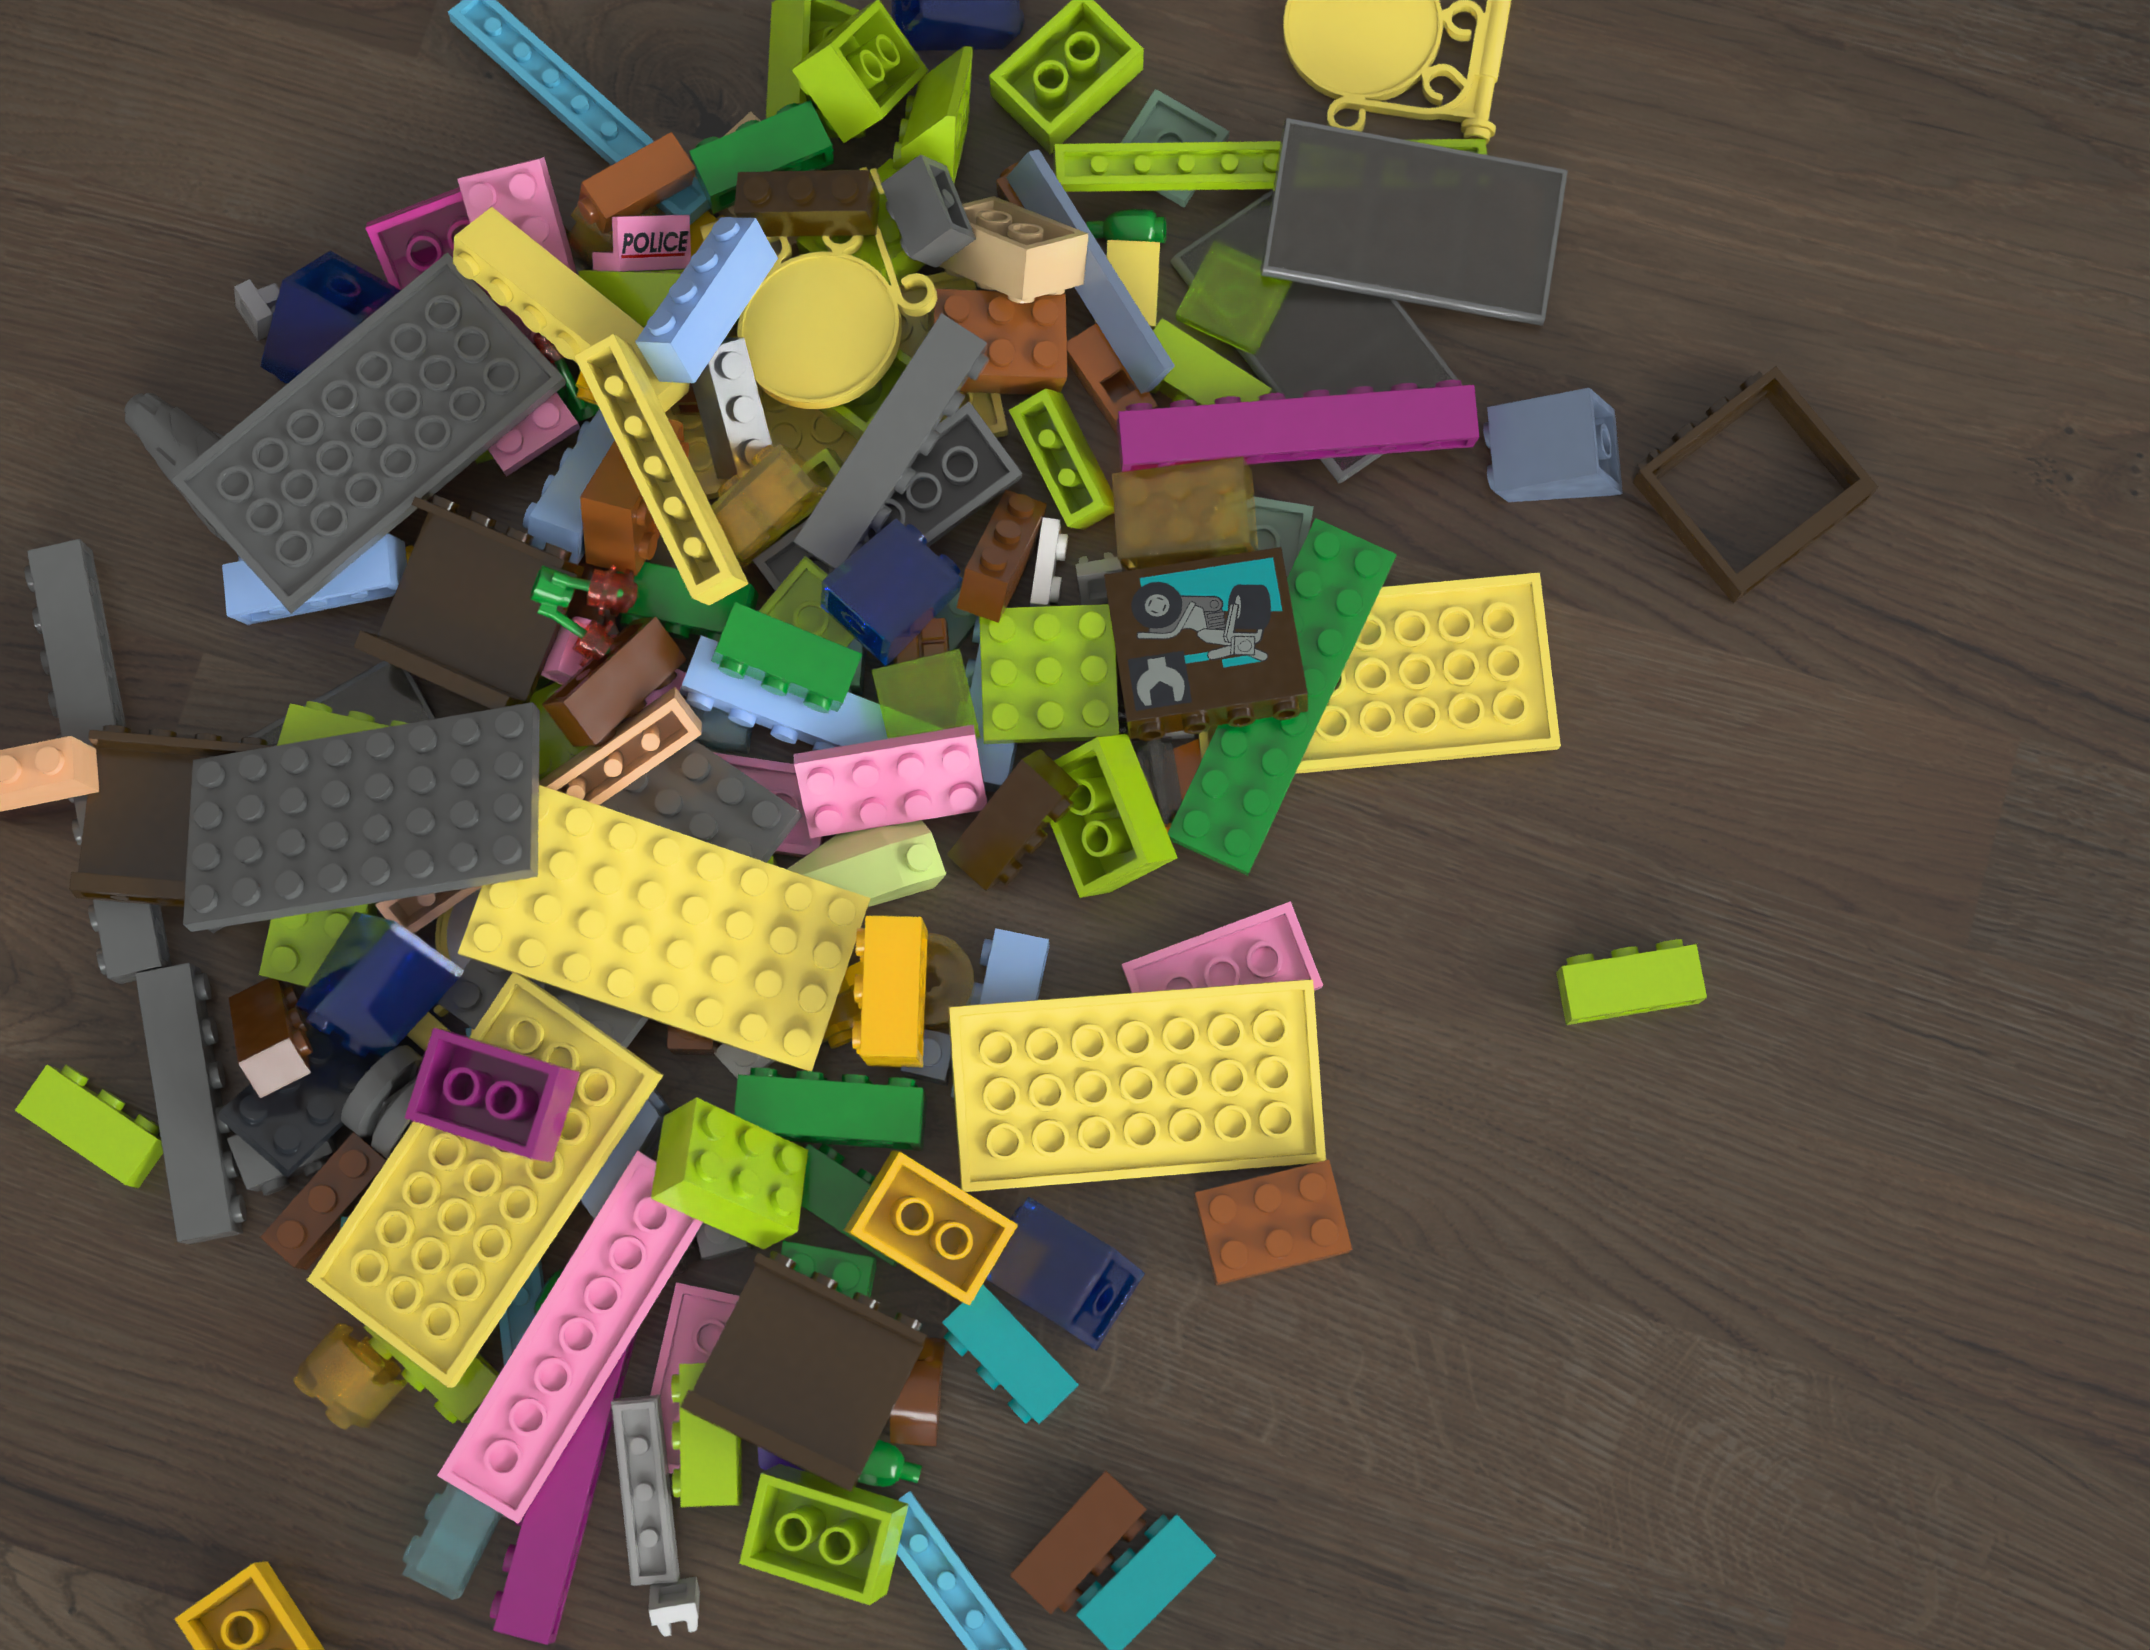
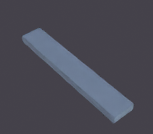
M1040 150L1027 152L1006 179L1025 209L1088 233L1084 284L1076 286L1075 289L1140 393L1152 391L1175 365Z

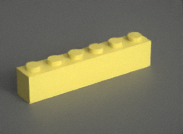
M490 207L454 236L453 264L465 278L473 279L487 290L496 303L501 306H507L517 314L531 331L539 332L553 343L563 357L570 360L573 359L577 363L575 355L615 334L632 345L664 412L688 393L690 383L658 381L635 343L644 329L640 324L493 207Z
M612 334L575 355L574 357L691 597L711 605L749 584L632 345Z

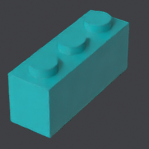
M983 1284L970 1306L962 1303L942 1322L949 1329L943 1336L945 1340L961 1356L968 1350L981 1363L975 1371L993 1390L1001 1384L1013 1398L1007 1405L1025 1424L1032 1418L1038 1424H1041L1079 1386Z
M1162 1514L1143 1533L1149 1541L1137 1553L1129 1547L1110 1566L1116 1574L1104 1586L1096 1580L1077 1599L1082 1608L1076 1615L1109 1650H1123L1216 1556L1177 1514L1170 1520Z

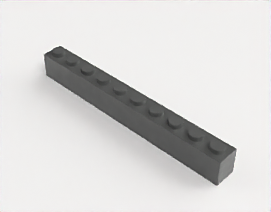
M75 539L28 550L30 565L25 566L24 572L30 591L35 592L38 606L33 608L32 615L38 633H43L45 649L40 651V658L44 672L47 676H51L53 691L48 693V701L53 716L59 718L61 734H57L56 739L73 736L94 748L88 739L89 730L103 731V726L105 725L126 727L93 551L83 541ZM88 794L68 798L71 803H75L77 819H73L72 829L79 846L82 844ZM93 900L94 905H89L90 923L95 932L99 931L102 947L96 951L98 966L103 975L107 974L108 979L121 985L136 981V973L172 966L160 905Z

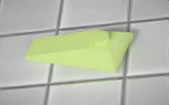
M922 820L837 834L787 869L869 897L871 899L868 907L933 889L946 875L933 834Z

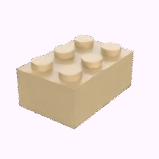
M993 196L962 204L976 240L939 265L946 269L945 272L948 275L966 277L977 282L976 285L979 288L997 290L1007 294L1010 301L1031 303L1035 297L1046 294L1060 295L1065 293V289L1084 284L1088 233Z

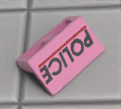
M690 215L612 217L613 251L592 252L593 270L643 271L685 269L691 260Z

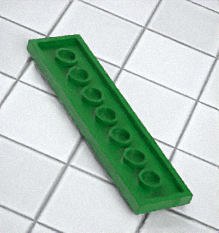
M1315 518L1287 578L1308 693V711L1300 712L1298 716L1287 720L1268 717L1255 719L1252 724L1242 727H1233L1229 724L1218 725L1168 831L1172 842L1246 876L1249 875L1397 554Z

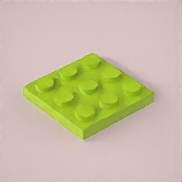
M1109 604L1006 608L999 623L979 616L984 744L1091 741L1096 737L1119 735L1116 649Z

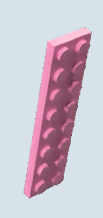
M638 1150L437 1475L518 1524L703 1223L651 1199L656 1161Z

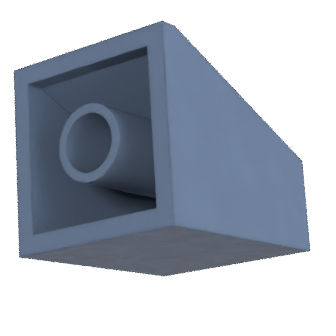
M1591 388L1487 407L1488 422L1484 423L1483 433L1487 447L1491 448L1492 464H1489L1487 467L1488 482L1490 488L1507 502L1623 494L1615 409Z
M656 1088L580 1199L594 1219L599 1214L637 1150L652 1158L659 1146L663 1117L671 1109Z

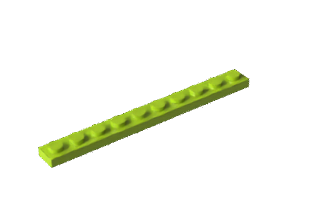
M1486 139L1408 140L1487 155ZM1281 141L1054 144V174L1065 192L1273 189ZM1299 143L1292 189L1361 188L1366 155ZM1384 158L1380 188L1456 187L1459 184L1460 172L1435 167L1431 186L1404 182L1407 162ZM1479 176L1477 186H1486L1489 177Z

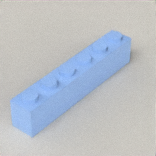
M702 635L679 691L681 695L687 697L686 702L695 708L705 711H711L712 707L728 712V718L737 724L754 727V724L757 723L772 729L770 734L781 741L795 744L798 739L814 745L813 751L944 730L847 692L838 712L831 709L829 713L815 711L803 704L804 698L787 692L786 696H779L761 687L762 682L745 675L743 679H737L719 671V664L711 661L718 641Z

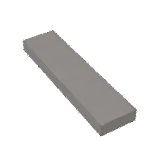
M660 1395L615 1398L611 1405L631 1586L677 1582L680 1579L661 1397Z

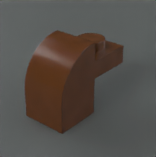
M927 1338L891 1412L890 1443L936 1446L941 1410V1381L945 1356V1339Z

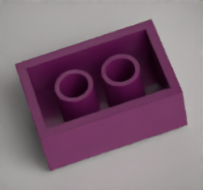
M433 1027L404 1118L529 1159L552 1162L580 1072L461 1034Z

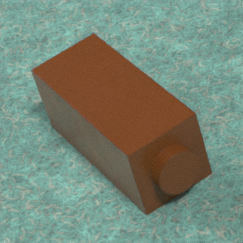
M670 132L584 180L581 183L579 194V210L585 220L590 225L595 223L604 235L613 230L612 217L637 216L692 185L696 167L673 133Z
M1097 323L1067 341L1068 365L1117 437L1118 411H1126V406L1136 403H1150L1153 409H1158L1157 403L1149 392L1140 393Z

